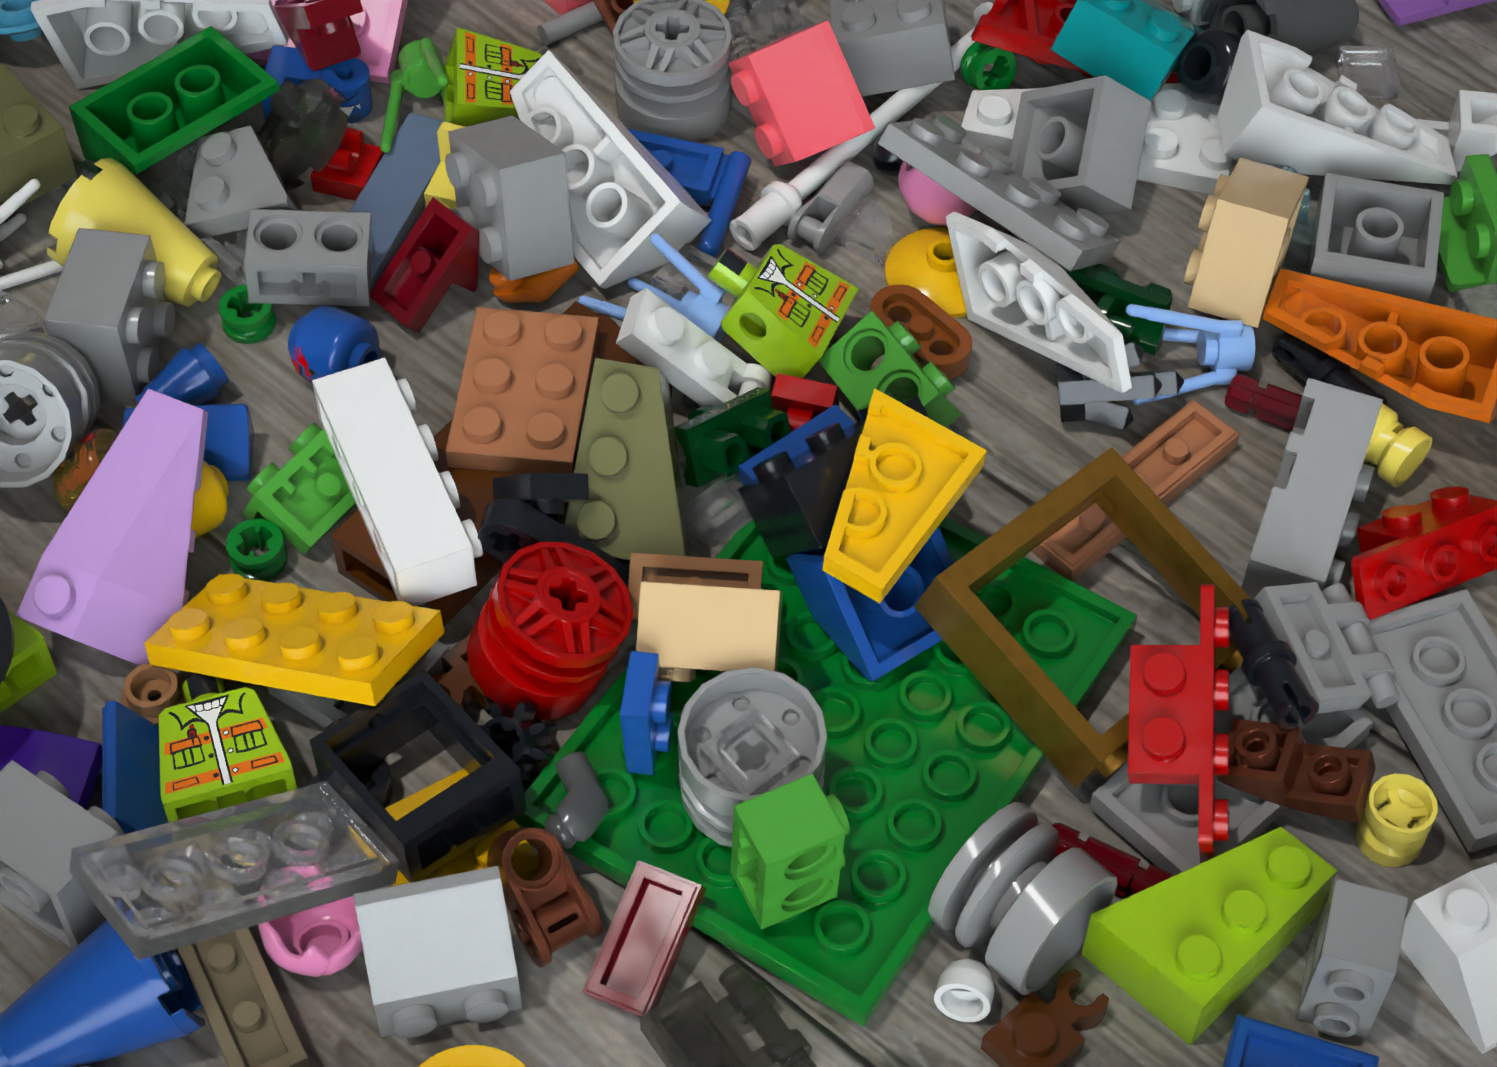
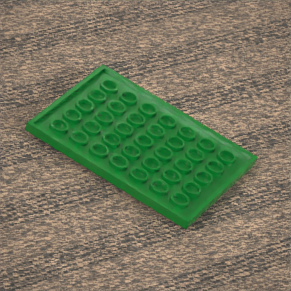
M750 515L715 558L763 561L762 589L783 592L778 672L786 674L807 688L823 711L827 733L823 793L825 796L834 794L838 798L846 813L850 832L845 835L844 840L845 866L840 870L837 897L761 930L730 872L732 848L718 844L699 831L683 808L679 783L677 730L685 704L703 683L720 675V671L696 669V679L692 680V682L671 681L670 711H674L672 743L669 752L658 751L653 776L628 773L626 769L620 710L627 666L524 793L527 811L514 820L525 828L544 829L546 819L550 815L557 813V806L567 795L556 771L557 763L571 753L584 752L587 754L607 797V815L590 838L585 842L577 840L574 846L570 849H563L564 851L625 887L628 885L638 860L701 884L706 889V892L692 923L693 927L865 1027L935 924L929 917L928 907L932 893L945 869L961 847L984 822L998 810L1013 802H1018L1047 757L944 640L875 681L867 680L811 616L786 560L787 557L793 554L772 557ZM945 517L939 525L954 563L988 539L948 517ZM1026 557L1021 558L975 593L978 599L1078 711H1080L1135 630L1138 617L1137 614Z

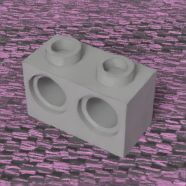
M250 209L244 257L249 303L338 306L370 305L373 265L371 213Z
M1335 879L1309 946L1295 1020L1313 1024L1319 1031L1335 1037H1350L1354 1035L1367 1038L1396 975L1409 897Z

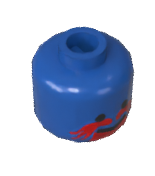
M320 306L300 317L292 327L288 339V351L295 372L310 382L381 359L382 357L375 326L363 317L333 306Z

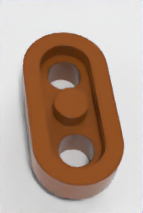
M890 285L882 288L873 296L870 312L873 311L889 327L897 320L904 323V327L922 347L914 356L923 367L932 361L948 379L956 378L966 371L970 363L972 349L970 333L924 293L908 285Z

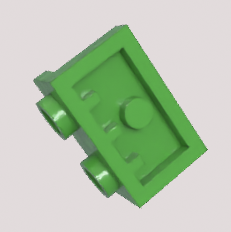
M1489 154L1466 156L1459 179L1451 185L1450 197H1444L1438 265L1447 289L1451 292L1497 288V173Z
M315 422L289 447V450L295 455L281 469L273 462L270 463L248 485L246 490L253 497L242 513L247 519H256L261 514L266 520L272 521L279 526L283 536L303 555L312 549L356 505L326 433Z

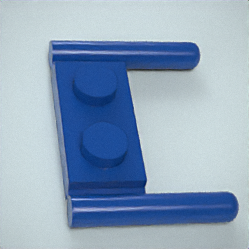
M628 129L681 184L697 204L709 206L710 201H713L708 214L712 221L703 229L697 250L704 258L712 259L717 257L745 182L751 158L740 151H734L727 155L724 154V148Z

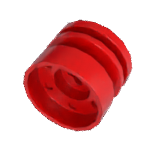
M539 542L519 549L503 565L497 582L491 589L489 599L483 605L472 628L466 648L470 673L486 696L495 703H508L512 707L513 712L520 702L537 703V712L534 718L539 720H557L579 711L594 695L607 672L608 665L616 657L619 647L624 643L629 634L634 613L629 589L611 565L594 552L566 542Z

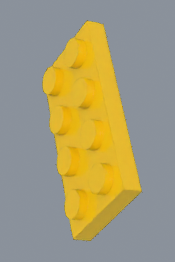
M219 574L210 580L206 587L183 608L174 613L160 629L144 642L150 665L376 706L445 632L440 610L411 606L404 601L387 602L357 597L348 592H327L302 588L293 583H272L248 579L239 574Z

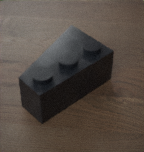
M918 396L899 401L929 418ZM870 402L856 410L861 419L859 422L844 430L840 423L836 422L805 438L809 447L808 450L792 459L788 452L784 451L764 460L752 468L756 479L737 489L772 557L818 550L828 545L842 494L850 475L859 437L862 434Z

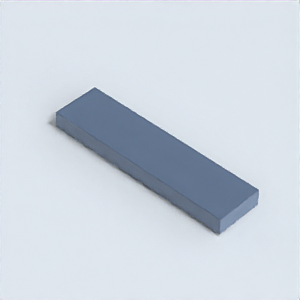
M409 112L393 139L390 152L383 155L349 211L371 213L373 238L371 290L404 242L425 206L424 192L441 162L437 131L444 121Z

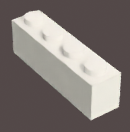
M384 357L312 380L320 422L398 601L407 602L411 606H418L477 586L474 559L483 556L477 530L471 519L460 521L455 509L460 508V499L454 480L449 471L438 473L434 461L439 460L436 444L428 425L417 426L412 417L417 414V407L406 378L396 381Z

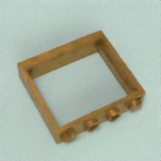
M1112 447L936 576L914 605L915 609L1074 789L1095 771L1099 770L1107 778L1128 761L1129 713L1100 736L978 599L975 593L1096 503L1199 617L1201 584H1215L1216 607H1229L1235 603L1244 621L1248 615L1242 607L1241 600L1251 599ZM1229 635V648H1216V669L1224 666L1225 669H1229L1231 674L1242 665L1243 658Z

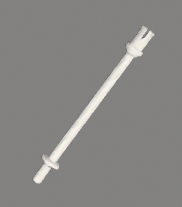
M991 2L981 3L973 11L974 28L951 46L954 72L960 68L965 51L975 42L972 41L971 35L980 17L983 14L987 15L993 6ZM943 82L897 91L870 114L875 129L829 148L789 183L772 181L761 191V199L741 216L730 222L729 228L735 241L744 249L753 251L782 225L789 226L794 214L802 207V201L827 181L845 161L853 159L879 137L889 123L898 121Z

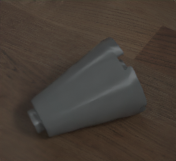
M1204 0L1201 22L1210 21V29L1243 35L1248 29L1294 46L1313 56L1347 41L1353 35L1359 20V8L1355 0Z

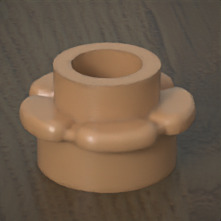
M150 663L142 664L133 669L126 677L124 690L121 694V704L151 721L154 725H159V714L165 708L186 703L183 692L184 680L170 668L150 665ZM161 695V697L158 700H149V698L153 696Z

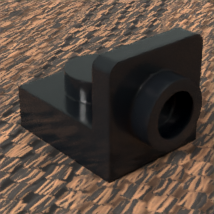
M530 472L493 478V501L502 498L520 500L557 521V515H564V503L589 500L588 474Z

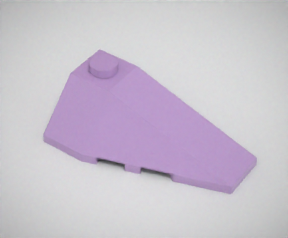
M147 389L42 554L17 611V617L139 666L149 663L144 642L189 601L190 591L185 589L188 553H194L196 531L191 529L194 494L201 487L208 420L207 411Z

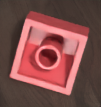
M828 20L782 36L728 62L733 73L731 76L732 89L740 103L748 107L756 125L754 135L757 145L764 156L772 160L774 167L797 162L875 129Z

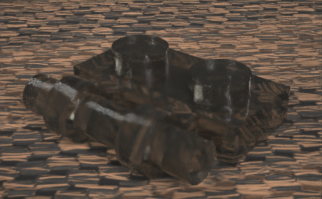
M741 963L729 966L719 976V982L729 995L718 1002H715L702 982L699 981L640 1017L641 1032L666 1067H817L809 1056L812 1052L809 1042L799 1029L790 1030L773 1007L776 999L763 980L754 981ZM740 1024H751L765 1045L752 1052L735 1027Z

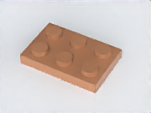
M477 307L445 451L447 467L521 474L530 472L574 473L600 334L599 317Z

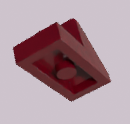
M293 0L275 6L284 28L310 70L317 71L358 57L361 54V48L350 18L352 15L364 12L360 0Z
M433 197L371 290L370 298L407 328L420 332L452 283L472 292H475L477 289L479 230L443 202Z

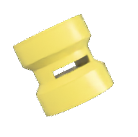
M1382 403L1364 462L1377 465L1378 477L1392 487L1397 488L1406 482L1424 461L1431 448L1432 437L1415 426L1404 428L1398 422V414Z
M1394 773L1383 776L1376 781L1367 797L1360 823H1357L1355 828L1356 842L1361 852L1371 861L1382 866L1400 867L1414 861L1419 856L1427 834L1438 813L1437 799L1432 789L1422 780L1408 774Z

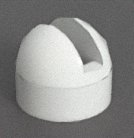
M969 958L950 963L943 970L934 994V1002L937 1008L946 1016L962 1022H977L987 1017L995 992L990 971L981 962Z

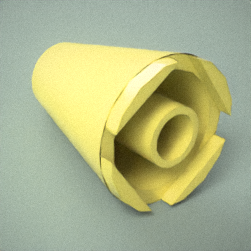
M112 158L100 159L94 165L103 169L92 180L81 175L73 183L61 201L50 224L48 234L58 239L56 249L47 247V255L61 266L65 265L78 228L150 235L156 260L163 262L165 267L164 291L168 301L188 307L197 300L205 302L212 296L221 279V272L217 270V255L123 164Z

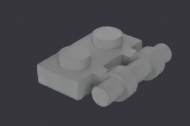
M1317 582L1264 587L1256 595L1254 600H1257L1261 605L1263 614L1277 638L1288 642L1295 653L1297 661L1294 667L1311 696L1319 704L1317 714L1359 709L1370 697L1377 709L1389 707L1400 699V694L1392 680L1395 669L1387 653L1377 651L1366 629L1370 620L1362 604L1352 601L1343 583L1333 584L1322 592Z

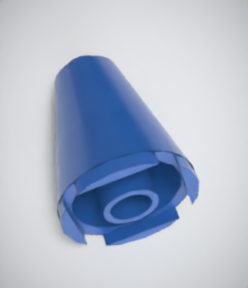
M133 900L120 907L0 1014V1067H79L90 1065L190 1035L205 1026V1019L192 1013L202 1006L175 946L169 937L163 940L151 937L144 926L157 919L140 900Z

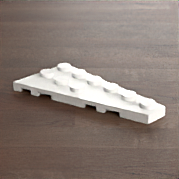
M1181 83L1164 84L1151 101L1137 180L1213 195L1220 174L1230 176L1237 164V161L1225 156L1223 152L1217 117L1220 105L1194 100L1184 91ZM1040 88L972 90L961 125L967 132L964 139L979 149H982L983 146H988L1009 155L1021 93Z

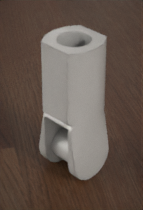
M849 160L845 161L818 193L794 214L788 227V238L795 242L801 238L813 243L814 251L820 254L824 253L845 222L871 193L874 182L869 170Z

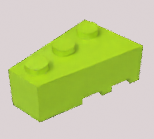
M1281 826L1091 914L1081 955L1188 1045H1191L1322 911L1338 870Z

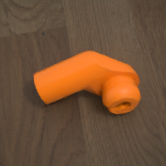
M575 261L574 264L513 281L508 280L493 267L489 273V281L494 286V295L506 303H538L548 300L578 272L579 267Z

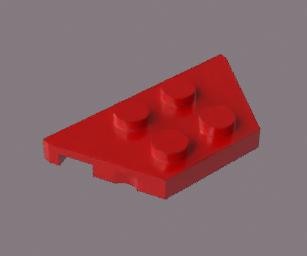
M995 0L987 15L983 14L980 17L971 35L972 41L1027 56L1040 64L1058 65L1078 71L1088 78H1094L1091 74L1050 50L1077 0ZM1174 72L1165 84L1177 83V76Z

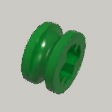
M974 42L965 51L960 64L961 77L964 82L977 90L1007 89L1012 83L1017 69L1016 58L1012 52L979 42ZM986 63L993 64L991 71H983Z
M238 285L222 295L218 303L219 314L222 318L223 331L229 339L236 343L252 344L266 339L273 333L276 326L273 304L249 303L247 285ZM251 311L252 316L244 318L243 312Z
M261 518L248 519L237 524L226 538V550L230 557V566L234 574H239L248 579L267 582L276 578L287 564V550L284 546L283 534L279 526L272 521ZM259 545L260 551H263L266 545L268 552L255 557L254 551H250L249 556H247L246 550L252 546Z

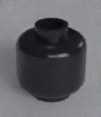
M1209 29L1199 32L1190 40L1179 62V80L1184 91L1196 101L1221 105L1237 49L1243 35Z

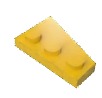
M874 388L863 431L859 437L847 485L843 491L825 551L822 571L880 604L983 468L987 450Z

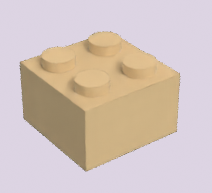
M1241 157L1230 176L1220 174L1213 195L1209 194L1205 202L1198 230L1204 232L1198 250L1194 249L1184 277L1183 283L1193 286L1188 308L1228 320H1241L1242 324L1258 328L1278 273L1284 265L1309 180L1308 176Z
M641 582L636 651L659 654L660 680L692 682V680L696 679V669L716 670L722 674L729 670L758 667L778 672L783 592L778 590Z

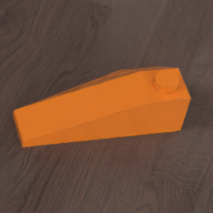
M1280 269L1263 310V320L1426 408L1490 423L1497 418V319Z

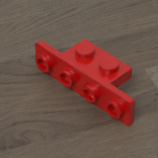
M1445 487L1431 492L1430 500L1417 505H1400L1385 509L1382 512V518L1357 527L1360 552L1364 553L1354 556L1351 561L1356 602L1362 604L1369 620L1496 570L1497 500L1470 495L1469 489L1465 487Z
M1201 584L1200 645H1130L1129 783L1199 784L1198 845L1200 863L1215 857V841H1228L1229 839L1228 799H1215V775H1229V735L1226 733H1216V711H1229V669H1216V648H1229V607H1216L1215 584Z

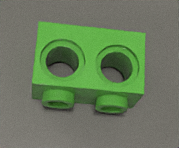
M871 311L832 345L818 360L856 410L870 402L875 388L884 394L891 393L893 399L897 401L918 395L929 418L946 428L962 415L948 397L956 389L954 385L932 361L923 367L914 356L922 348L921 345L898 320L889 327ZM884 355L881 363L874 369H871L874 361Z
M813 773L734 806L730 872L761 930L837 897L840 870L845 866L844 840L845 835L850 832L846 813L838 798L834 794L825 796Z

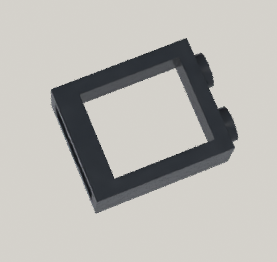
M425 669L404 682L396 684L376 706H363L346 718L332 722L323 732L309 740L320 782L410 883L421 881L527 811L520 768ZM429 730L465 768L469 775L395 821L358 780L356 775Z

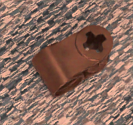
M515 828L503 832L494 839L488 850L487 866H499L505 904L511 914L514 928L525 950L537 966L542 968L551 963L554 952L585 935L593 939L604 932L602 920L595 904L579 882L562 849V845L553 834L540 828ZM523 840L532 843L539 855V866L535 874L526 880L518 877L511 864L512 852L516 845Z

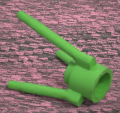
M423 38L422 40L412 41L405 45L398 56L400 69L389 74L391 89L380 144V150L384 153L390 152L392 148L404 90L420 98H430L438 93L444 101V86L448 84V78L441 51L431 38Z

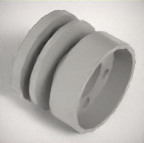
M641 0L631 5L619 16L613 29L616 70L615 95L618 118L627 129L691 142H698L711 137L726 123L732 108V85L730 66L728 62L732 61V35L729 21L716 6L704 0Z
M15 332L0 339V488L28 487L48 478L70 452L75 449L79 444V440L93 429L100 408L98 380L86 358L65 340L43 332ZM29 394L36 400L30 406L22 399Z
M758 667L729 670L703 683L685 704L677 730L679 783L683 808L696 828L718 844L732 848L735 805L812 773L823 791L824 762L827 747V733L823 711L808 689L786 674Z
M1013 802L998 810L984 822L961 847L935 887L929 903L928 913L930 919L943 930L955 929L956 940L965 948H974L991 938L985 954L986 965L1020 994L1029 995L1032 991L1035 992L1045 986L1082 948L1090 915L1110 906L1117 889V877L1081 848L1072 847L1054 858L1060 842L1059 831L1050 824L1042 823L1038 825L1037 814L1024 803Z

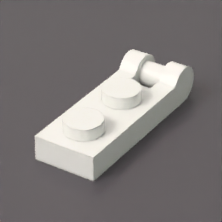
M648 288L641 290L630 298L616 344L644 365L659 368L670 384L701 407L710 405L715 408L757 387L770 390L773 376L765 367L754 363H745Z

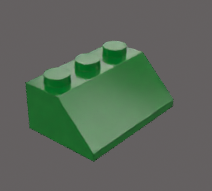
M210 26L69 106L85 159L97 162L100 159L112 158L123 164L133 175H136L280 91L277 80Z

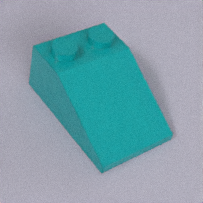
M1077 0L1050 50L1092 76L1106 75L1152 101L1178 67L1181 55L1190 40L1199 32H1203L1204 29L1156 0Z

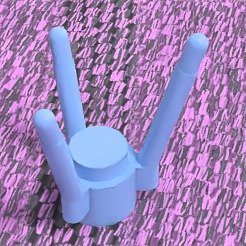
M657 233L652 234L650 242L700 293L697 294L689 290L680 301L635 277H631L628 280V286L637 292L648 288L720 343L726 334L722 329L720 321L729 308V305L722 301L726 290L704 277L661 235ZM584 295L578 299V303L588 309L623 321L627 310L625 307Z
M1129 304L1126 307V313L1129 316L1196 329L1166 328L1163 341L1197 343L1199 364L1201 366H1209L1212 370L1209 373L1184 379V384L1178 394L1132 400L1135 405L1162 400L1212 385H1229L1237 371H1250L1255 359L1254 330L1252 326L1242 324L1241 320H1217L1136 304Z

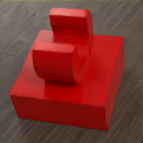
M340 126L338 137H330L310 175L313 192L356 201L385 153L380 150V146L364 143L362 131Z
M777 373L771 394L773 409L786 412L791 432L835 404L840 408L837 385Z

